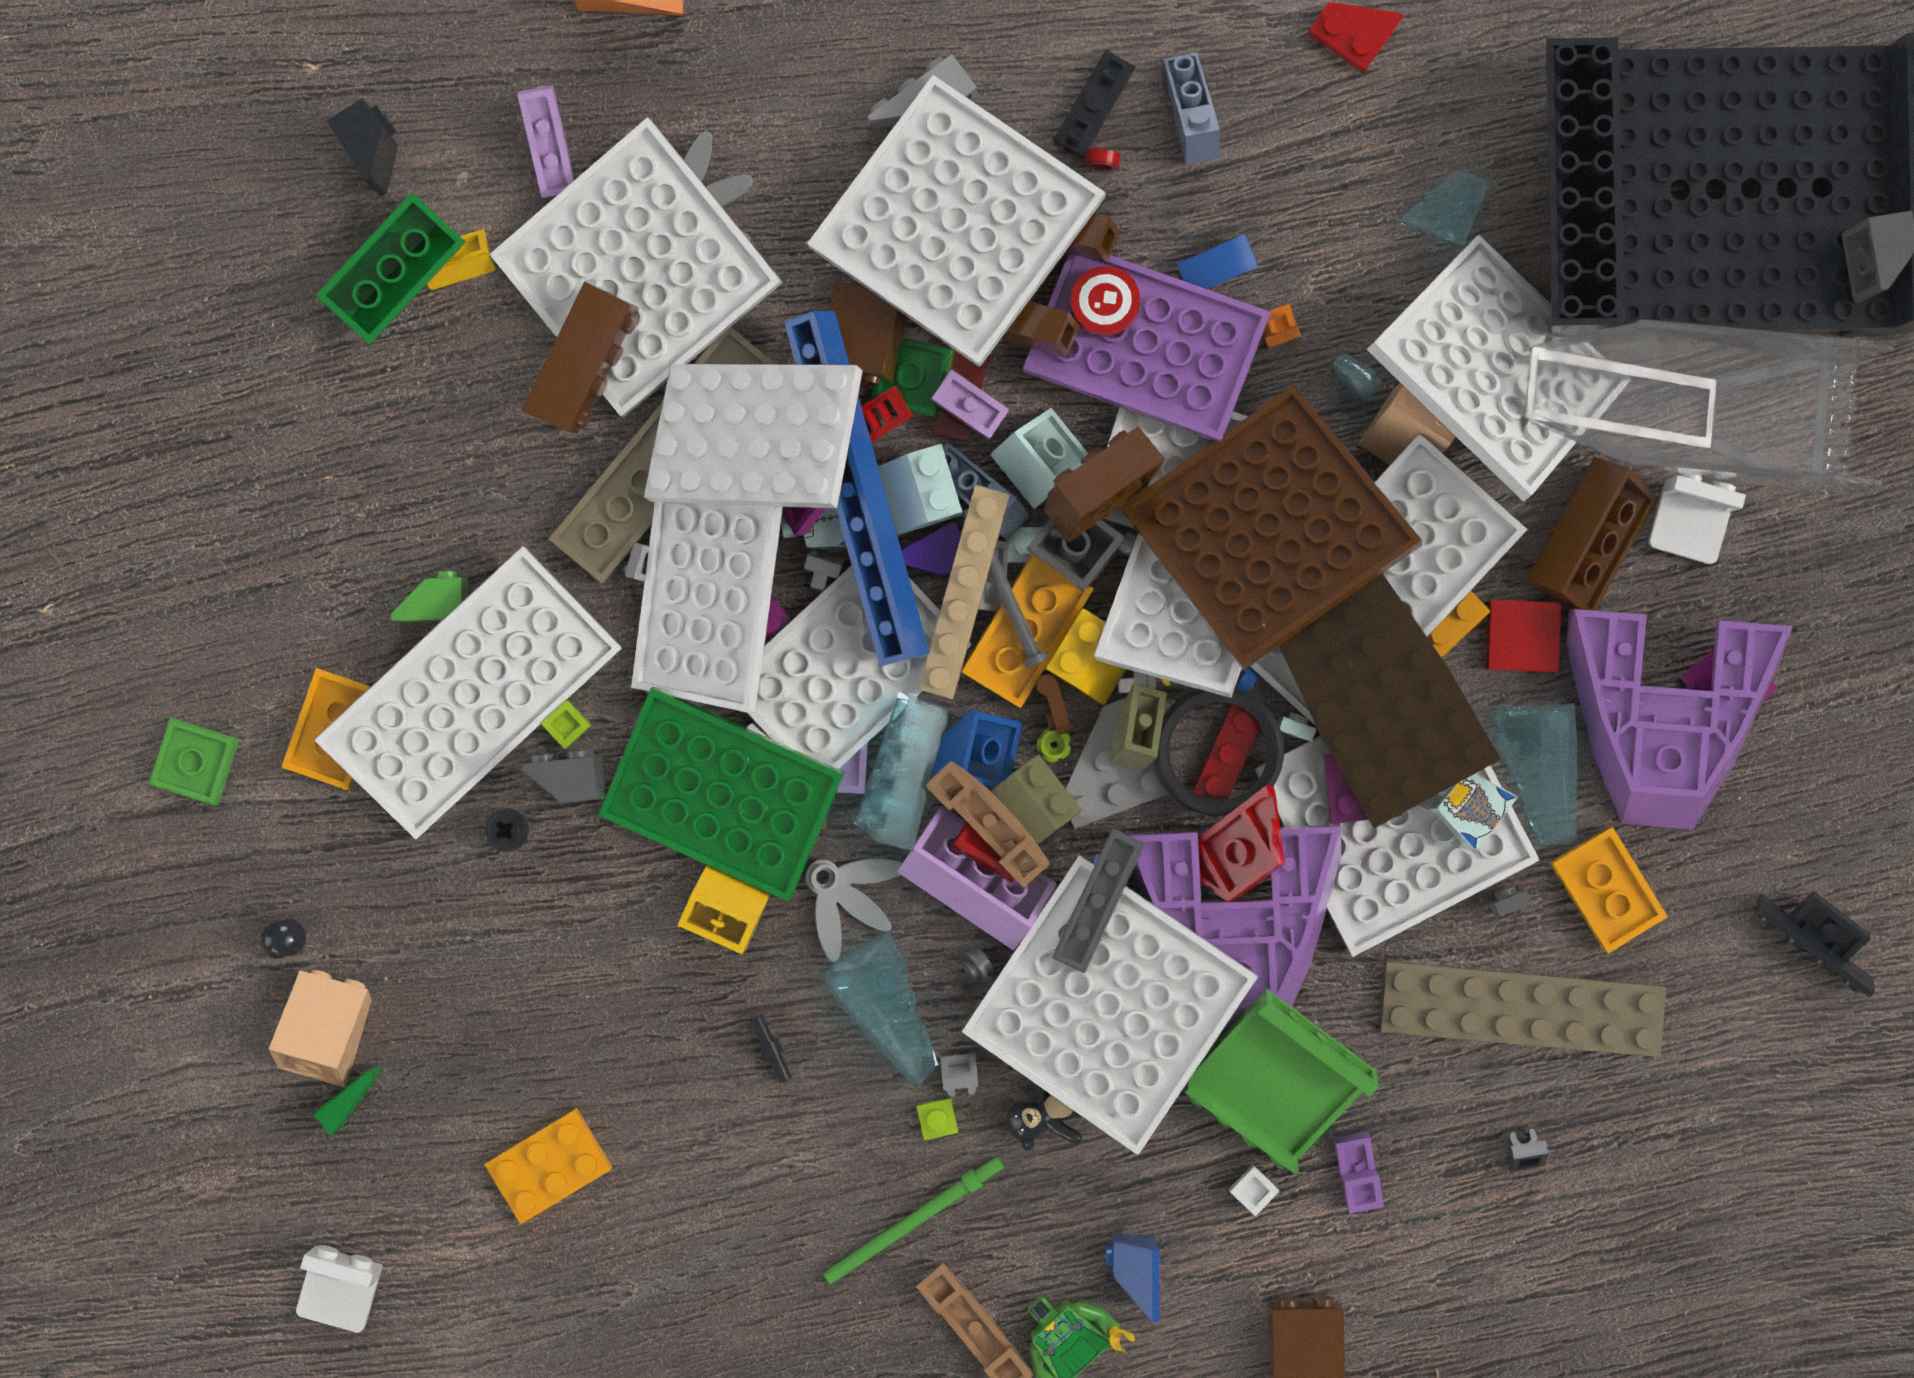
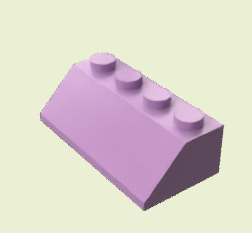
M941 805L897 872L1014 951L1033 926L1057 883L1043 873H1040L1023 887L1016 879L1011 883L951 848L965 821Z

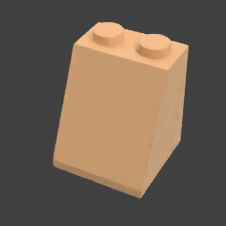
M1399 383L1394 387L1357 445L1390 466L1419 434L1441 453L1450 446L1456 436L1402 383Z
M300 970L269 1046V1051L279 1069L346 1088L371 1004L369 991L365 989L364 984L355 980L346 979L343 983L331 979V975L320 970H312L311 973Z

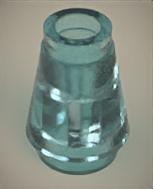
M1342 352L1330 366L1355 399L1361 398L1364 402L1383 383V380L1378 376V371L1345 352Z

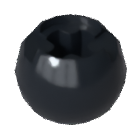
M502 808L493 812L487 819L485 837L496 850L514 852L527 841L529 825L525 816L518 810ZM501 823L513 824L514 828L511 830L512 838L500 835V832L503 830Z
M293 918L269 924L261 934V946L265 953L273 959L297 954L303 950L307 943L304 927Z

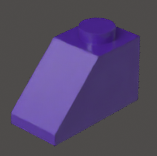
M954 521L901 550L905 566L942 578L951 574L961 534Z

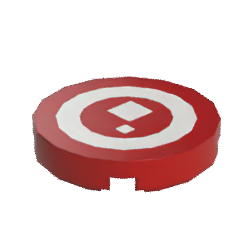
M1099 266L1084 272L1075 282L1070 294L1071 312L1080 324V327L1087 333L1099 337L1115 336L1122 333L1123 330L1135 322L1140 310V291L1135 280L1124 270L1113 266Z

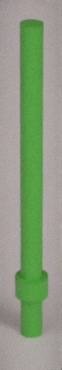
M996 1156L977 1170L970 1169L961 1176L962 1180L825 1271L823 1274L830 1285L968 1192L973 1194L982 1188L984 1181L1005 1168L1000 1157Z

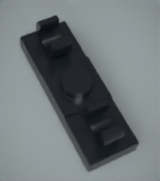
M1105 50L1053 142L1084 159L1086 150L1090 149L1134 73L1136 66Z

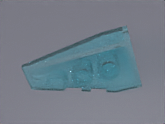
M1574 703L1494 709L1497 745L1501 755L1506 760L1511 772L1510 776L1520 793L1524 809L1539 844L1544 846L1576 843L1577 732Z
M885 931L841 956L822 977L840 1007L914 1087H917L931 1074L938 1064L925 1024L920 1023L915 1004L919 1003L916 991L911 992L905 972L910 971L907 960L890 931Z

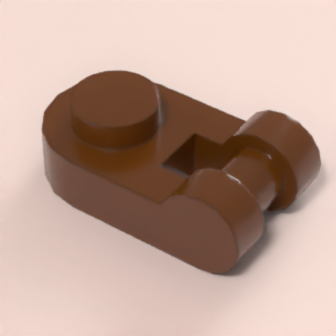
M1049 673L1041 675L1037 681V689L1042 695L1047 696L1050 709L1045 711L1050 731L1057 729L1059 736L1073 732L1057 678Z

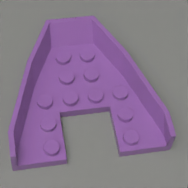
M1579 609L1568 610L1566 649L1592 753L1621 824L1693 830L1739 756L1780 664L1793 626L1717 621L1711 691L1641 686L1647 615Z
M1340 823L1332 824V826L1280 828L1285 864L1271 874L1272 899L1235 900L1230 902H1201L1198 831L1151 834L1127 833V835L1145 843L1132 871L1141 896L1258 975V978L1218 1037H1221L1266 988L1291 1007L1293 1006L1312 963L1340 864Z

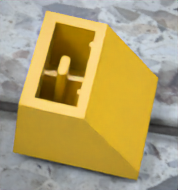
M706 865L691 893L677 926L743 954L750 943L771 894Z

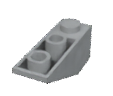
M952 54L945 59L939 57L926 67L927 73L919 79L915 80L913 77L904 82L897 90L899 93L888 101L884 98L877 102L870 109L871 114L867 116L871 129L895 126L932 75L971 101L977 97V87Z

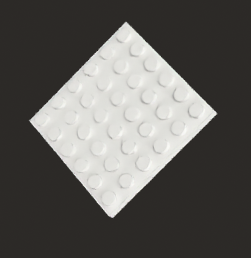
M932 75L808 241L807 245L811 250L980 367L1105 198V192Z
M648 117L490 253V256L556 337L584 281L639 307L636 313L639 316L638 323L630 335L626 334L621 344V347H623L622 356L615 366L610 367L605 377L608 379V383L603 395L621 417L627 416L668 381L671 364H688L783 283Z
M1480 235L1443 270L1367 349L1523 502L1537 490L1587 430L1524 419L1530 347L1609 361L1587 339L1562 333H1552L1551 304ZM1538 360L1534 410L1596 420L1629 379L1623 374Z
M1321 735L1314 738L1312 742H1306L1284 754L1282 770L1274 785L1278 815L1284 828L1332 826L1330 824L1322 754L1330 753ZM1266 763L1254 769L1258 778L1263 773ZM1491 766L1476 773L1480 777L1501 787ZM1438 794L1402 813V816L1395 817L1375 829L1369 820L1340 823L1341 860L1327 911L1350 956L1354 957L1538 862L1539 858L1512 806L1477 851L1466 848L1432 811L1431 806L1439 797Z
M1079 855L962 1032L1132 1152L1139 1155L1258 978V975L1127 886H1125L1086 973H1082L1053 959L1054 952L1095 866Z

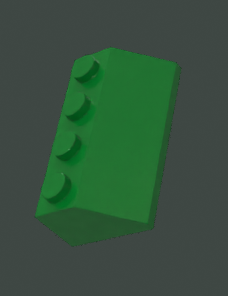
M411 192L315 296L371 345L466 242Z

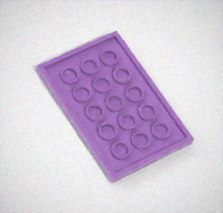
M1068 255L1047 307L1069 312L1074 318L1071 312L1070 294L1075 282L1084 272L1095 267L1113 266L1124 270L1135 280L1140 291L1139 313L1135 322L1130 327L1128 326L1122 333L1115 336L1099 337L1087 333L1080 327L1067 358L1030 349L1023 366V372L1211 441L1221 442L1271 312L1110 255L1108 263L1076 255Z

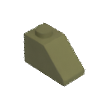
M1135 683L1131 686L1114 728L1109 762L1142 771L1157 758L1167 696L1166 692Z

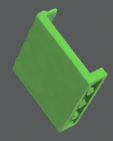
M1266 988L1209 1049L1186 1083L1185 1093L1194 1105L1198 1107L1203 1106L1212 1112L1221 1125L1227 1128L1232 1127L1239 1132L1248 1145L1253 1148L1259 1147L1266 1152L1275 1165L1280 1168L1286 1167L1296 1174L1299 1171L1298 1159L1362 1092L1370 1097L1379 1088L1377 1071Z

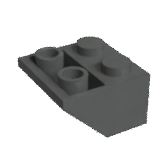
M594 750L567 752V759L559 760V754L531 756L532 763L522 764V771L561 803L602 799L607 795L604 756H594Z

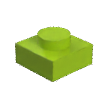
M569 700L564 701L541 723L564 749H568L592 726Z
M951 1096L916 1105L924 1141L958 1133Z

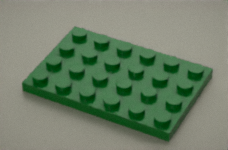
M652 687L647 695L598 816L789 902L794 895L846 772L681 698L673 697L656 687Z

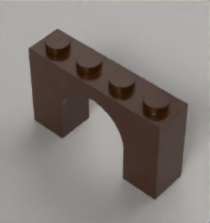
M1093 213L1063 255H1076L1108 263L1120 231L1109 216ZM1030 299L1000 340L1067 358L1080 326L1069 312L1032 302Z

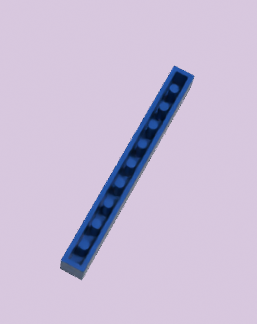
M812 311L784 322L796 365H850L835 311ZM858 397L836 510L881 667L930 652Z

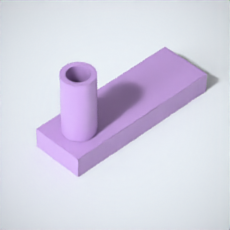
M541 85L535 89L518 91L517 96L541 197L544 198L558 195L575 178L554 86Z

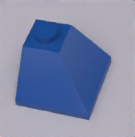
M970 710L938 739L931 774L936 775L945 765L952 761L966 770L984 786L995 788L1012 774L1023 722Z
M1112 1235V1245H1105V1266L1112 1267L1115 1280L1152 1322H1159V1248L1154 1235Z

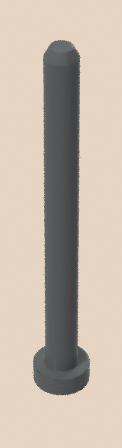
M968 509L964 510L963 512L965 520L968 513ZM994 551L989 574L1027 656L1023 660L1027 669L1049 658L1045 650L1039 651Z

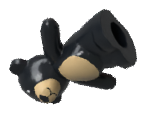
M1037 1085L1035 1102L1017 1103L1012 1099H1007L1004 1102L1009 1131L1014 1138L1021 1142L1022 1148L1025 1151L1033 1149L1035 1139L1046 1128L1071 1143L1078 1144L1082 1141L1081 1134L1063 1122L1074 1117H1081V1115Z

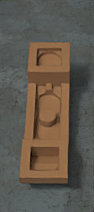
M950 761L925 784L949 811L954 808L1002 857L999 863L1023 887L1049 866L1050 862L1017 818L982 783L956 763Z
M944 1263L916 1285V1288L937 1314L940 1313L983 1365L984 1371L989 1378H1031L1034 1375L992 1317Z

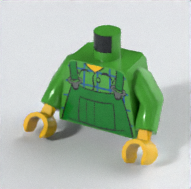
M1041 1296L1027 1310L1039 1323L1031 1331L1032 1342L1029 1346L1032 1371L1036 1378H1075L1110 1345L1116 1351L1126 1352L1120 1346V1338L1123 1335L1128 1340L1135 1341L1134 1334L1120 1329L1119 1323L1101 1306L1083 1301L1073 1304L1070 1300L1066 1299L1054 1309Z

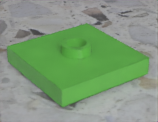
M169 718L148 785L217 806L219 805L240 739L183 720Z

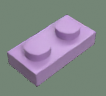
M952 369L931 398V401L987 440L991 438L1009 411L1008 408Z

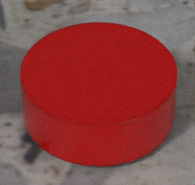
M1087 149L1085 164L1090 168L1098 170H1117L1121 154L1107 149Z

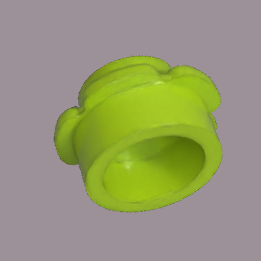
M1047 728L1042 732V737L1037 740V749L1047 761L1056 762L1059 758L1064 759L1071 751L1069 746L1070 736L1068 733L1059 736L1057 729L1050 731ZM1056 741L1057 747L1052 748L1051 742Z

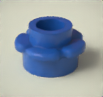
M1251 666L1244 671L1241 668L1235 688L1249 692L1259 674L1253 671Z

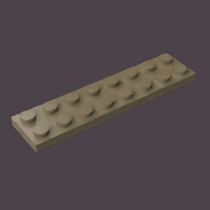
M731 327L712 342L694 363L776 365ZM663 402L549 537L553 544L602 584L607 582L632 550L633 543H639L652 528L655 502H650L644 498Z
M1384 961L1379 1031L1661 1057L1666 987Z

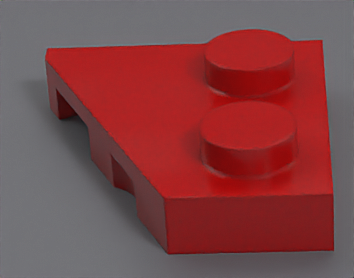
M1329 2L1307 34L1364 74L1404 15L1399 12Z

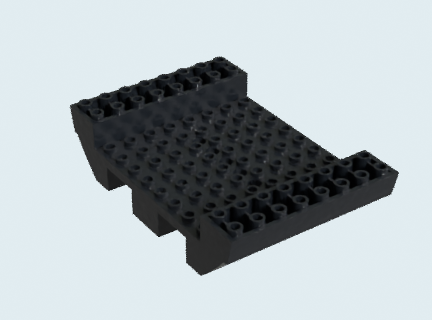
M1914 33L1904 34L1891 45L1621 50H1619L1618 37L1546 38L1552 333H1562L1592 341H1633L1643 334L1701 333V340L1771 339L1783 332L1840 331V338L1879 337L1914 332V254L1889 289L1862 302L1854 303L1842 239L1843 232L1870 217L1912 211L1914 219ZM1814 180H1820L1826 184L1828 192L1825 198L1817 197L1812 192ZM1744 181L1752 182L1756 186L1757 195L1754 199H1748L1742 194L1741 184ZM1778 181H1786L1791 185L1792 195L1790 198L1779 196L1776 190ZM1678 182L1685 186L1687 195L1684 200H1677L1671 195L1670 186L1672 183ZM1708 182H1715L1721 187L1722 195L1720 199L1715 200L1708 197L1705 190Z

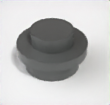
M975 948L973 951H965L963 953L965 961L962 962L965 972L973 980L976 978L983 982L989 978L988 974L993 971V967L985 954L979 948Z

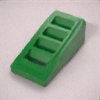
M373 1066L314 1112L315 1118L329 1135L332 1136L344 1126L378 1079L379 1074L382 1072L378 1066Z

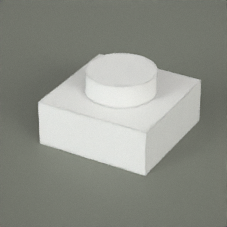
M1253 1164L1228 1189L1254 1216L1279 1192V1189Z

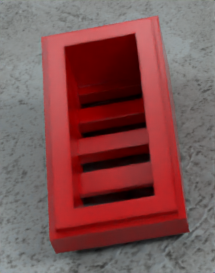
M896 386L861 407L863 415L874 431L871 434L869 433L871 444L914 417ZM888 400L898 414V417L895 419L885 405V402ZM876 408L886 423L884 426L881 425L873 412Z

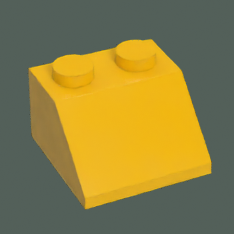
M1082 608L1044 670L1104 706L1118 684V679H1121L1126 669L1096 661L1094 655L1106 622Z

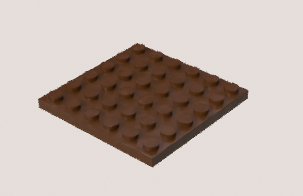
M1294 385L1225 432L1221 442L1214 440L1120 506L1123 514L1243 671L1422 546V539Z

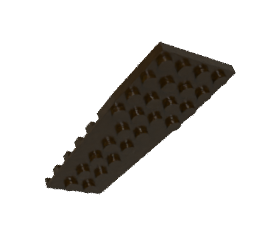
M1383 573L1279 645L1323 741L1374 829L1501 760L1448 666Z

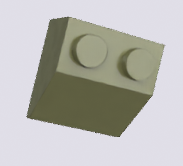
M1040 755L1030 760L990 791L1017 818L1038 845L1082 811Z

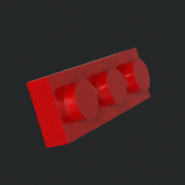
M1230 704L1192 790L1194 794L1213 800L1229 799L1261 727L1258 721L1245 709Z

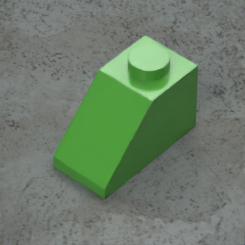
M436 572V578H425L391 613V621L441 622L468 597V580L458 578V572Z

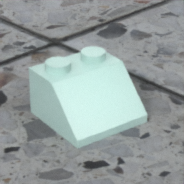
M1050 408L1015 431L990 455L1018 488L1022 496L1035 509L1048 500L1047 494L1054 487L1053 480L1068 468L1074 471L1080 467L1082 459L1088 453L1054 410Z
M942 444L906 454L878 467L897 535L962 516V509Z

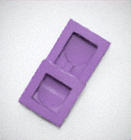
M1368 1132L1333 1138L1349 1213L1384 1207L1379 1174L1375 1168L1371 1138Z

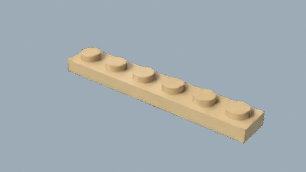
M977 484L974 487L919 690L950 699L954 698L1010 497L1008 493Z

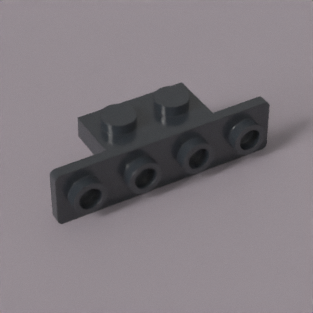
M1815 891L1804 899L1790 914L1763 894L1757 898L1758 916L1770 928L1777 927L1784 932L1788 941L1800 950L1805 948L1814 955V959L1822 968L1827 971H1835L1854 992L1861 991L1868 997L1875 993L1873 978L1849 960L1871 940L1869 932Z

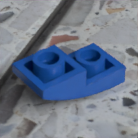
M1246 233L1177 264L1185 282L1205 289H1209L1259 266Z

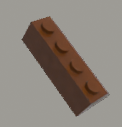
M584 281L521 411L567 432L578 433L580 429L583 430L591 419L592 411L589 409L595 397L599 398L607 386L608 379L605 377L610 367L615 366L622 356L623 347H621V344L626 334L630 335L638 323L639 316L636 313L639 307Z
M1594 457L1590 466L1584 471L1581 482L1573 497L1567 502L1564 513L1556 528L1550 533L1548 542L1539 559L1533 564L1527 580L1542 593L1571 609L1596 611L1658 497L1628 467Z

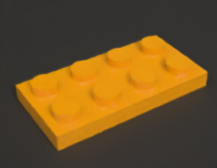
M1033 554L1030 555L1011 589L1039 651L1045 650L1049 659L1026 669L1023 660L1027 656L1005 607L1001 603L961 670L965 675L1019 708L1024 704L1094 589L1088 586L1084 591H1081Z

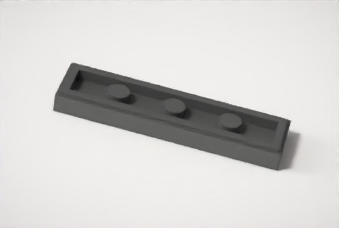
M1114 828L1111 829L1054 952L1053 959L1082 973H1086L1144 848V842Z

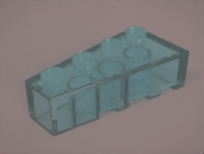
M900 691L854 824L874 841L913 852L928 792L925 784L932 776L941 736L948 723V709L936 702Z

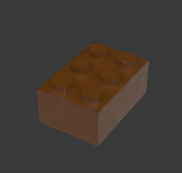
M1139 426L1129 433L1126 430L1119 432L1109 441V447L1101 452L1098 449L1093 450L1082 459L1080 467L1074 471L1068 468L1053 480L1054 487L1047 494L1049 498L1044 511L1069 542L1113 513L1121 505L1153 483L1165 458Z

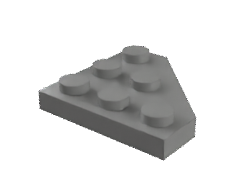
M1126 698L1102 706L1070 780L1066 785L1065 789L1082 810L1071 820L1074 829L1169 794L1157 775L1154 761L1142 771L1109 762L1114 728Z

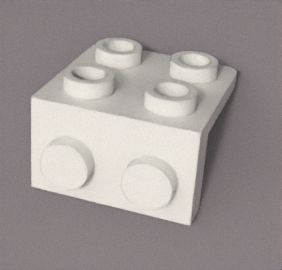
M1681 472L1680 476L1677 475L1665 480L1648 544L1653 549L1705 564H1713L1718 559L1730 513L1743 508L1746 495L1735 492L1736 487L1731 484L1715 482L1714 485L1701 482L1702 477L1699 475Z
M319 1245L313 1247L304 1255L300 1269L307 1270L296 1313L298 1316L356 1333L361 1332L367 1323L383 1265L372 1262V1259L365 1256H350L340 1253L336 1248Z

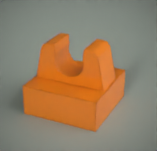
M1290 304L1270 310V317L1262 335L1266 350L1301 337Z

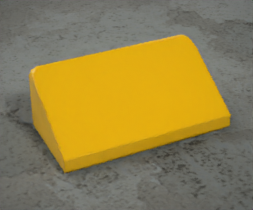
M484 229L460 236L466 243L427 284L429 289L435 290L495 270V263L490 256L491 250Z

